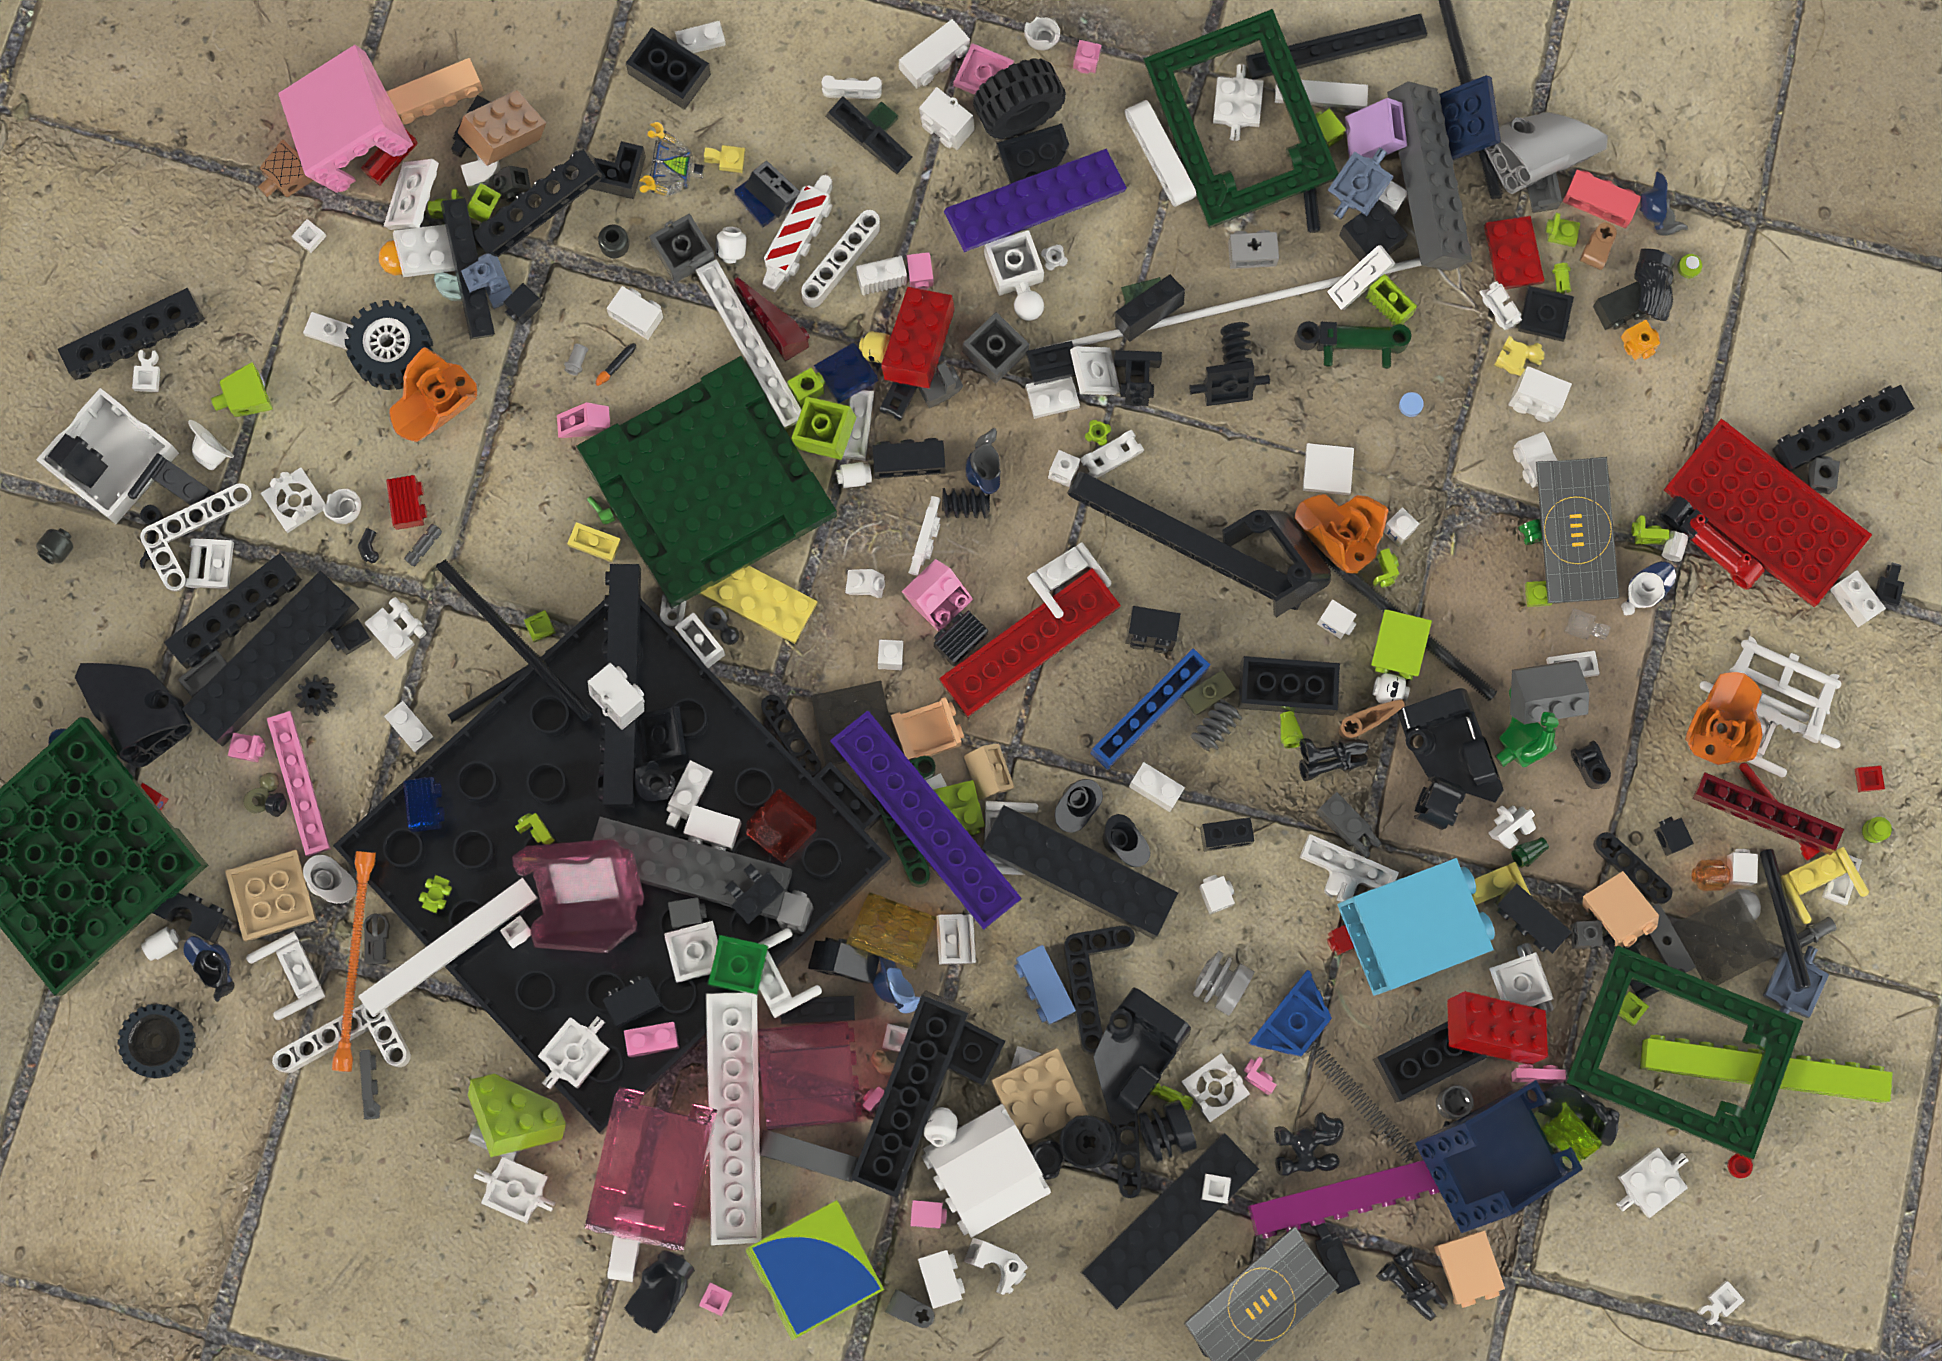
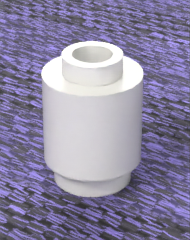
M863 462L840 465V470H836L837 482L842 484L843 488L866 486V483L872 482L869 464H864Z
M165 927L146 938L141 947L150 961L154 959L159 960L178 949V942L181 939L175 929L170 930L168 927Z

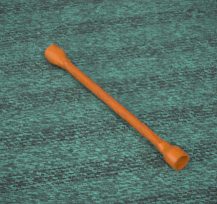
M356 851L355 856L358 893H356V912H354V928H352L354 931H352V947H350L351 953L349 957L350 966H348V982H346L348 985H346V1001H344V1017L342 1018L344 1020H342V1036H340L342 1039H340L338 1048L333 1056L332 1070L352 1071L353 1057L349 1040L351 1035L350 1026H352V1010L354 1009L352 1007H354L355 1000L354 991L356 989L354 988H356V972H358V956L360 955L358 953H360L361 946L360 937L362 935L360 934H362L363 927L362 918H364V899H366L365 893L367 892L366 883H368L370 873L375 865L376 853Z

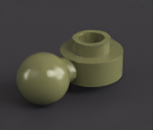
M273 773L264 774L259 781L260 788H254L245 794L243 802L249 812L257 814L266 810L265 803L269 796L268 792L275 791L279 786V779ZM253 798L258 800L257 806L253 804Z

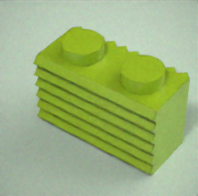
M1385 274L1370 286L1366 294V299H1369V302H1372V305L1376 306V309H1379V312H1382V315H1385V319H1389L1392 325H1403L1418 307Z

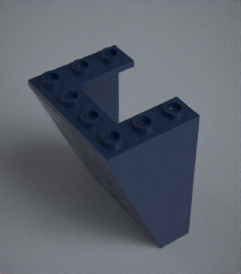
M1537 1080L1506 1093L1415 1143L1461 1234L1515 1214L1583 1170L1572 1147L1557 1153L1553 1152L1531 1110L1548 1102ZM1531 1089L1535 1092L1537 1096L1536 1101L1529 1098L1528 1090ZM1563 1156L1571 1160L1572 1168L1564 1165Z

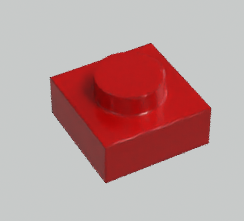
M1881 765L1858 767L1855 769L1858 793L1882 791L1885 789Z

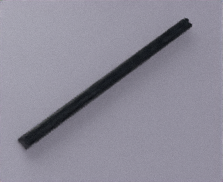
M1438 0L1446 33H1448L1452 56L1455 59L1459 82L1462 85L1473 79H1471L1472 74L1469 71V63H1467V58H1465L1467 55H1465V50H1463L1465 48H1463L1464 45L1461 42L1463 40L1460 37V29H1458V24H1456L1458 22L1455 19L1456 16H1454L1456 15L1454 14L1455 11H1453L1454 6H1452L1453 3L1450 0ZM1485 149L1479 150L1478 153L1485 180H1487L1490 198L1500 199L1502 198L1501 195L1503 193L1501 192L1503 190H1501L1502 187L1499 185L1501 182H1499L1500 179L1497 177L1498 174H1496L1497 172H1495L1496 170Z
M1313 541L1311 542V545L1323 561L1328 564V567L1330 566V569L1333 568L1332 570H1335L1334 572H1337L1336 574H1339L1341 578L1344 577L1343 580L1346 579V582L1348 581L1350 586L1353 585L1355 590L1358 589L1357 591H1360L1359 593H1362L1361 595H1364L1366 599L1369 598L1368 601L1371 600L1375 607L1378 606L1380 611L1383 610L1382 613L1385 609L1403 613V611L1400 612L1401 609L1398 610V607L1396 608V605L1393 606L1394 603L1391 604L1392 602H1389V599H1384L1385 596L1382 597V594L1379 595L1380 592L1377 593L1378 590L1375 591L1376 588L1370 587L1371 584L1368 585L1369 582L1366 583L1364 578L1361 580L1362 577L1359 578L1360 575L1356 576L1357 573H1346L1337 567ZM1429 634L1425 649L1428 648L1430 653L1433 652L1432 655L1435 654L1437 659L1440 658L1439 661L1442 660L1444 665L1447 663L1446 666H1449L1448 668H1451L1453 672L1456 671L1455 674L1458 673L1457 676H1460L1462 680L1465 679L1464 682L1470 683L1469 686L1472 685L1471 688L1474 687V690L1477 688L1476 692L1479 691L1478 693H1481L1483 697L1486 696L1485 699L1488 698L1487 701L1492 700L1497 694V690L1495 691V688L1492 689L1493 687H1490L1488 682L1485 683L1486 681H1483L1479 675L1476 676L1472 669L1469 670L1470 667L1464 666L1465 663L1462 664L1463 661L1460 662L1458 657L1455 658L1456 656H1453L1451 651L1446 650L1447 648L1444 649V646L1442 644L1439 645L1440 642L1434 641L1435 638L1432 639L1433 636L1430 637Z
M446 559L436 565L438 571L499 632L556 694L573 709L582 721H587L589 717L593 716L594 713H592L591 709L578 696H575L576 694L564 684L565 682L546 665V662L544 663L538 657L539 655L529 645L527 646V643L516 634L517 632L511 626L509 627V624L505 623L506 621L487 604L488 602L480 594L476 593L477 591L460 576L461 574L455 568L451 567L452 565Z

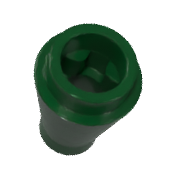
M1543 837L1515 846L1511 855L1517 866L1521 868L1524 866L1529 867L1542 853L1549 849V845Z

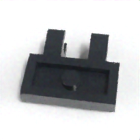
M751 863L744 869L746 875L755 883L749 890L743 893L733 880L725 886V889L736 899L731 906L747 924L751 923L785 891L769 872L762 876Z

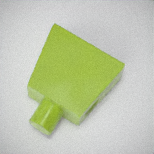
M253 362L220 380L219 383L223 394L211 398L216 411L229 407L234 417L273 409L259 371Z

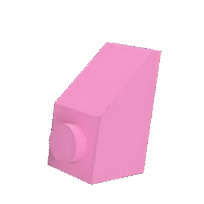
M586 402L558 414V438L594 436L609 428V407Z

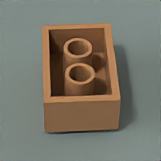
M515 90L465 114L458 133L488 166L539 141L546 122L521 93Z

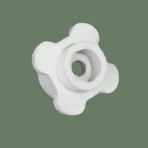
M1061 245L1051 246L1048 249L1045 248L1041 252V256L1046 261L1045 267L1048 270H1053L1057 266H1065L1068 260L1064 257Z

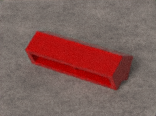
M408 131L407 133L413 146L408 148L406 153L393 157L378 148L361 167L365 174L379 186L418 144L416 138Z

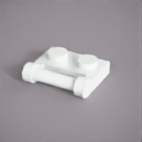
M190 539L192 551L189 578H186L185 586L188 588L229 589L234 542L231 540ZM207 548L204 579L198 578L201 550Z

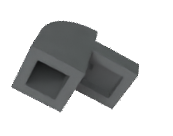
M944 362L937 366L930 389L918 387L930 409L957 394L963 388V384L954 367H947Z

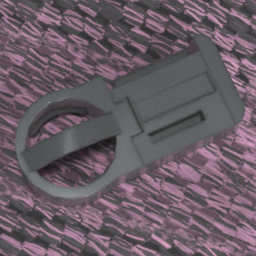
M374 913L369 915L363 924L365 963L369 965L387 964L389 960L385 959L386 939H389L390 924L386 917ZM378 917L383 918L385 922V929L379 935L377 928ZM371 920H372V932H373V935L370 933L369 928H368L369 923H370Z

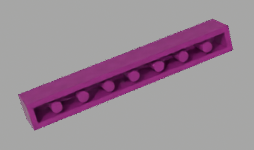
M1424 1160L1253 1204L1248 1206L1255 1235L1262 1234L1263 1239L1276 1236V1230L1286 1228L1288 1232L1293 1226H1296L1297 1230H1299L1302 1223L1310 1222V1225L1314 1226L1325 1223V1217L1334 1216V1219L1337 1220L1349 1217L1348 1211L1357 1209L1358 1214L1372 1211V1205L1381 1203L1383 1208L1397 1204L1396 1199L1405 1197L1406 1201L1421 1198L1419 1194L1421 1192L1429 1190V1194L1432 1195L1440 1193Z

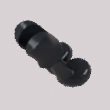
M1301 739L1300 751L1303 759L1299 761V771L1303 781H1310L1320 774L1335 769L1351 771L1354 768L1366 765L1368 756L1363 753L1368 751V742L1361 739H1339L1338 743L1331 741L1332 746L1316 747L1311 739ZM1337 757L1336 759H1333V760L1318 762V761H1321V760H1324V759H1329V758Z
M1408 1245L1397 1253L1393 1260L1409 1275L1417 1285V1288H1414L1403 1277L1392 1261L1385 1264L1376 1277L1382 1282L1389 1280L1404 1293L1401 1295V1298L1406 1299V1303L1417 1310L1425 1319L1432 1321L1436 1315L1426 1303L1432 1299L1434 1303L1444 1310L1448 1306V1302L1438 1285H1435L1434 1281H1429L1412 1261L1415 1249Z

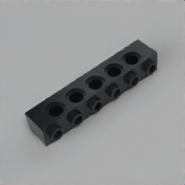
M585 149L578 150L564 164L555 166L547 177L537 180L527 192L517 195L514 198V202L510 205L500 208L490 220L480 223L477 227L478 229L473 234L486 254L500 257L605 178L606 175L589 152ZM578 170V176L572 179V173ZM560 184L559 191L553 194L554 187ZM541 198V204L535 207L536 200ZM520 212H523L522 219L517 221V215ZM504 226V232L498 235L499 228Z
M185 288L57 350L68 373L75 380L85 379L91 376L92 372L109 368L113 365V362L130 358L135 352L143 348H151L164 338H172L185 328L196 327L205 318L193 294L188 288ZM181 312L178 318L171 319L174 313ZM159 322L157 328L150 329L151 324ZM137 332L134 339L128 340L131 333ZM115 342L114 348L106 350L110 343ZM94 353L90 360H85L87 354Z
M1890 385L1878 392L1879 395L1874 398L1871 395L1866 396L1858 401L1859 405L1853 408L1851 405L1840 409L1838 411L1839 414L1834 417L1829 414L1821 418L1816 426L1811 427L1808 424L1797 431L1799 434L1793 437L1790 434L1783 436L1777 440L1778 444L1772 451L1779 463L1791 472L1812 462L1819 456L1833 452L1907 416L1915 408L1902 385L1892 388ZM1879 404L1884 405L1887 411H1882L1879 408ZM1858 414H1863L1866 417V421H1862ZM1838 423L1843 424L1846 427V431H1842ZM1818 433L1823 434L1826 441H1822L1818 437ZM1797 443H1802L1806 451L1800 450Z
M279 553L172 635L164 644L186 669L192 668L203 660L202 657L207 653H212L219 649L222 645L221 642L225 639L237 635L241 631V627L247 622L255 621L261 615V611L276 605L283 594L294 591L302 579ZM278 578V584L273 588H269V581ZM254 593H259L258 600L250 603V596ZM234 608H240L238 616L231 618L230 612ZM220 623V629L212 633V625ZM195 638H201L200 645L192 648V641Z

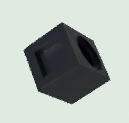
M1673 817L1664 819L1659 822L1660 827L1654 830L1666 856L1694 844L1682 817L1676 820Z

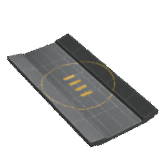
M1607 457L1537 461L1536 471L1548 604L1618 599L1619 590Z
M1293 1226L1186 1320L1184 1324L1211 1361H1257L1332 1294L1339 1285L1311 1251L1296 1226Z

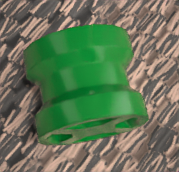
M1541 519L1529 521L1518 527L1519 531L1524 534L1526 546L1542 541Z

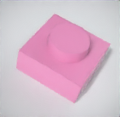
M878 1086L876 1090L871 1088L863 1098L865 1101L863 1106L871 1114L878 1108L883 1097L884 1090Z
M710 1282L699 1306L719 1316H723L733 1293Z

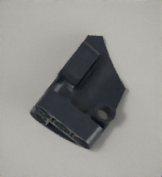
M1454 689L1403 707L1397 712L1406 737V745L1414 753L1428 779L1431 775L1435 774L1460 785L1467 794L1494 803L1497 802L1504 789L1488 742L1482 736L1466 689ZM1421 735L1424 743L1420 748H1415L1413 740L1416 736Z
M1135 987L1131 989L1117 1010L1111 1014L1108 1026L1093 1056L1112 1125H1128L1156 1087L1155 1085L1158 1084L1162 1077L1161 1074L1180 1050L1191 1032V1027L1186 1021ZM1123 1019L1127 1025L1120 1028L1114 1024V1021Z

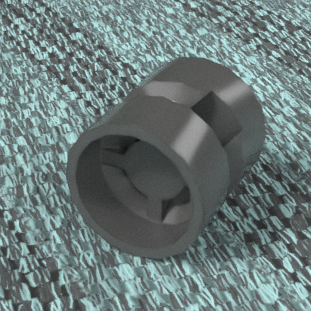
M1455 1085L1443 1089L1438 1094L1436 1108L1442 1117L1454 1120L1468 1115L1473 1108L1474 1100L1468 1089Z

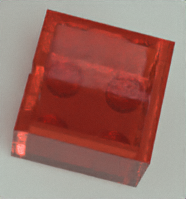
M778 789L764 803V809L761 807L746 822V834L783 864L816 831V818L781 789Z

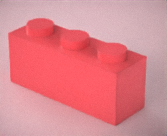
M1577 170L1570 181L1562 202L1626 229L1634 216L1641 196L1631 189H1622L1615 186L1609 180L1596 178L1588 171Z

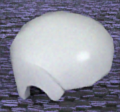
M1035 17L1034 21L1031 23L1026 22L1025 38L1034 49L1048 50L1059 41L1060 28L1056 21L1050 18Z
M348 488L338 489L332 494H328V500L325 505H322L325 516L335 523L348 524L359 515L361 499L357 493Z

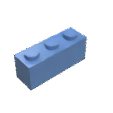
M1043 945L1016 958L1017 964L1014 965V968L1020 979L1025 978L1028 984L1025 990L1031 1001L1036 1000L1039 1006L1036 1012L1042 1023L1046 1021L1049 1026L1076 1012Z

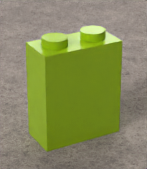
M1385 609L1371 666L1376 667L1375 672L1384 674L1389 673L1391 670L1399 672V676L1408 680H1413V676L1418 677L1432 620Z

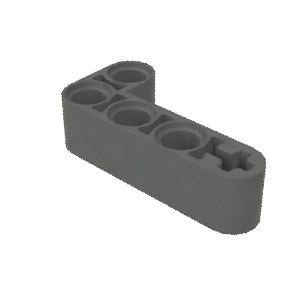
M767 1130L762 1131L760 1138V1156L853 1182L851 1178L859 1159L857 1157Z

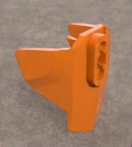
M426 347L422 348L406 367L403 376V397L390 408V418L397 435L404 439L418 442L470 406L477 399V384L461 365L447 363L435 352ZM459 381H465L463 386H457Z
M1322 494L1302 501L1296 509L1294 520L1313 543L1337 567L1346 573H1358L1376 558L1377 545L1384 532L1388 508L1368 496L1356 495L1353 499L1338 506L1326 494Z
M1728 672L1720 674L1705 702L1698 707L1685 737L1694 755L1717 765L1729 762H1746L1756 757L1763 735L1761 722L1756 712L1762 691L1745 673ZM1722 723L1724 728L1721 732H1718L1717 725ZM1710 744L1713 745L1714 751L1711 754H1707L1705 748Z

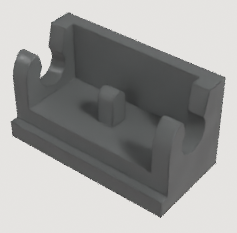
M1556 172L1527 187L1532 213L1557 210L1560 206L1562 197Z

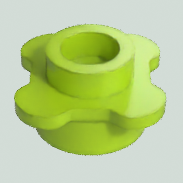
M1091 420L1089 422V431L1085 434L1086 441L1097 442L1100 446L1106 445V438L1108 433L1111 432V426L1097 420Z

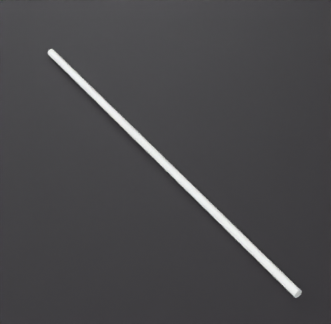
M1416 258L1396 263L1384 274L1422 266L1421 260ZM1344 276L1167 317L1148 330L1333 287ZM1116 329L1069 341H1072L1073 347L1084 346L1122 337L1123 334Z

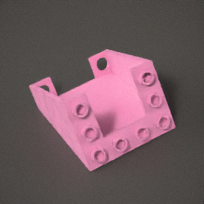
M353 45L278 93L305 175L336 193L347 190L350 184L356 181L353 176L342 171L340 168L347 166L349 161L355 157L366 154L374 145L393 157L403 155L407 152L408 148L413 146L369 57L364 50L356 45Z

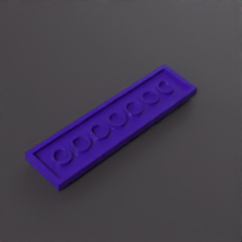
M1106 148L945 208L944 213L963 251L967 252L1125 192L1127 187Z

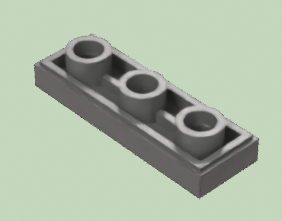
M1660 903L1652 906L1659 914L1657 928L1648 936L1663 963L1677 970L1682 968L1686 973L1696 968ZM1663 937L1668 940V945L1663 943Z

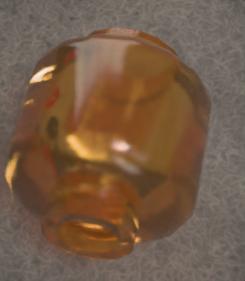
M1701 860L1697 863L1696 868H1693L1691 876L1692 881L1696 883L1700 890L1720 891L1729 884L1731 874L1729 867L1721 860Z

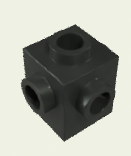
M509 165L503 167L500 172L493 176V186L495 191L501 194L500 199L514 202V198L517 195L531 189L527 168Z

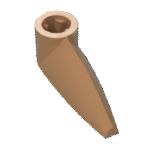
M1400 699L1355 713L1342 721L1339 726V734L1344 740H1355L1359 735L1393 716L1405 704ZM1349 723L1350 726L1355 725V734H1352L1350 731H1345L1347 727L1346 724Z

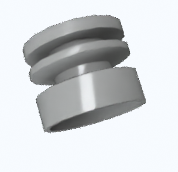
M1218 950L1207 961L1198 976L1193 995L1198 998L1203 989L1207 990L1208 992L1203 1000L1206 1003L1213 995H1216L1218 999L1215 1008L1229 1016L1242 997L1255 971L1243 964H1239L1234 971H1231L1229 968L1232 958L1228 957L1224 965L1219 964L1224 953Z

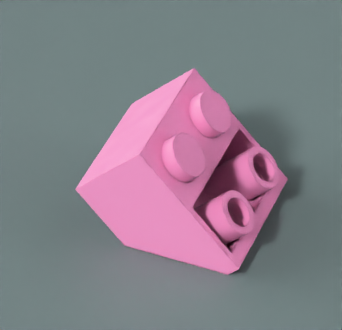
M936 559L902 591L911 605L937 631L943 629L973 600L953 571Z

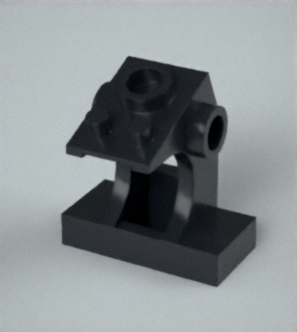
M1115 350L1114 366L1125 367V383H1121L1120 397H1125V405L1148 406L1149 398H1154V384L1149 382L1150 368H1160L1162 352ZM1131 376H1144L1143 383L1132 382Z

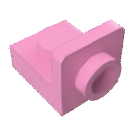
M1079 40L1073 69H1077L1085 74L1095 73L1101 44Z
M233 732L228 756L258 763L259 757H263L265 752L264 739L259 735L250 736Z
M1259 1056L1255 1061L1250 1059L1243 1070L1247 1073L1244 1080L1270 1095L1276 1087V1084L1272 1082L1273 1078L1263 1071L1260 1073L1256 1072L1263 1058Z

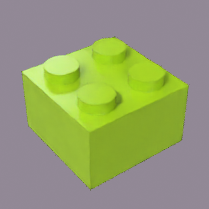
M806 396L791 439L798 450L842 460L856 421V416L850 406Z

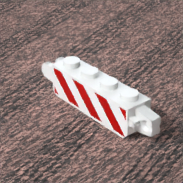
M820 176L814 187L808 185L800 191L764 257L767 272L762 284L766 289L776 292L784 280L788 282L791 275L795 276L800 267L799 260L802 256L805 257L811 246L809 244L811 238L818 235L821 229L820 222L822 218H827L832 209L830 203L832 179L829 176Z

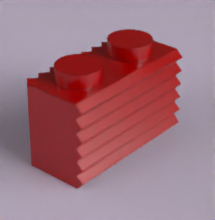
M415 475L387 479L386 483L394 528L400 530L424 526V518H427V509L425 504H421L420 496L424 495L422 481L418 482Z

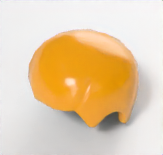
M394 240L388 241L380 249L379 263L385 272L395 276L403 275Z

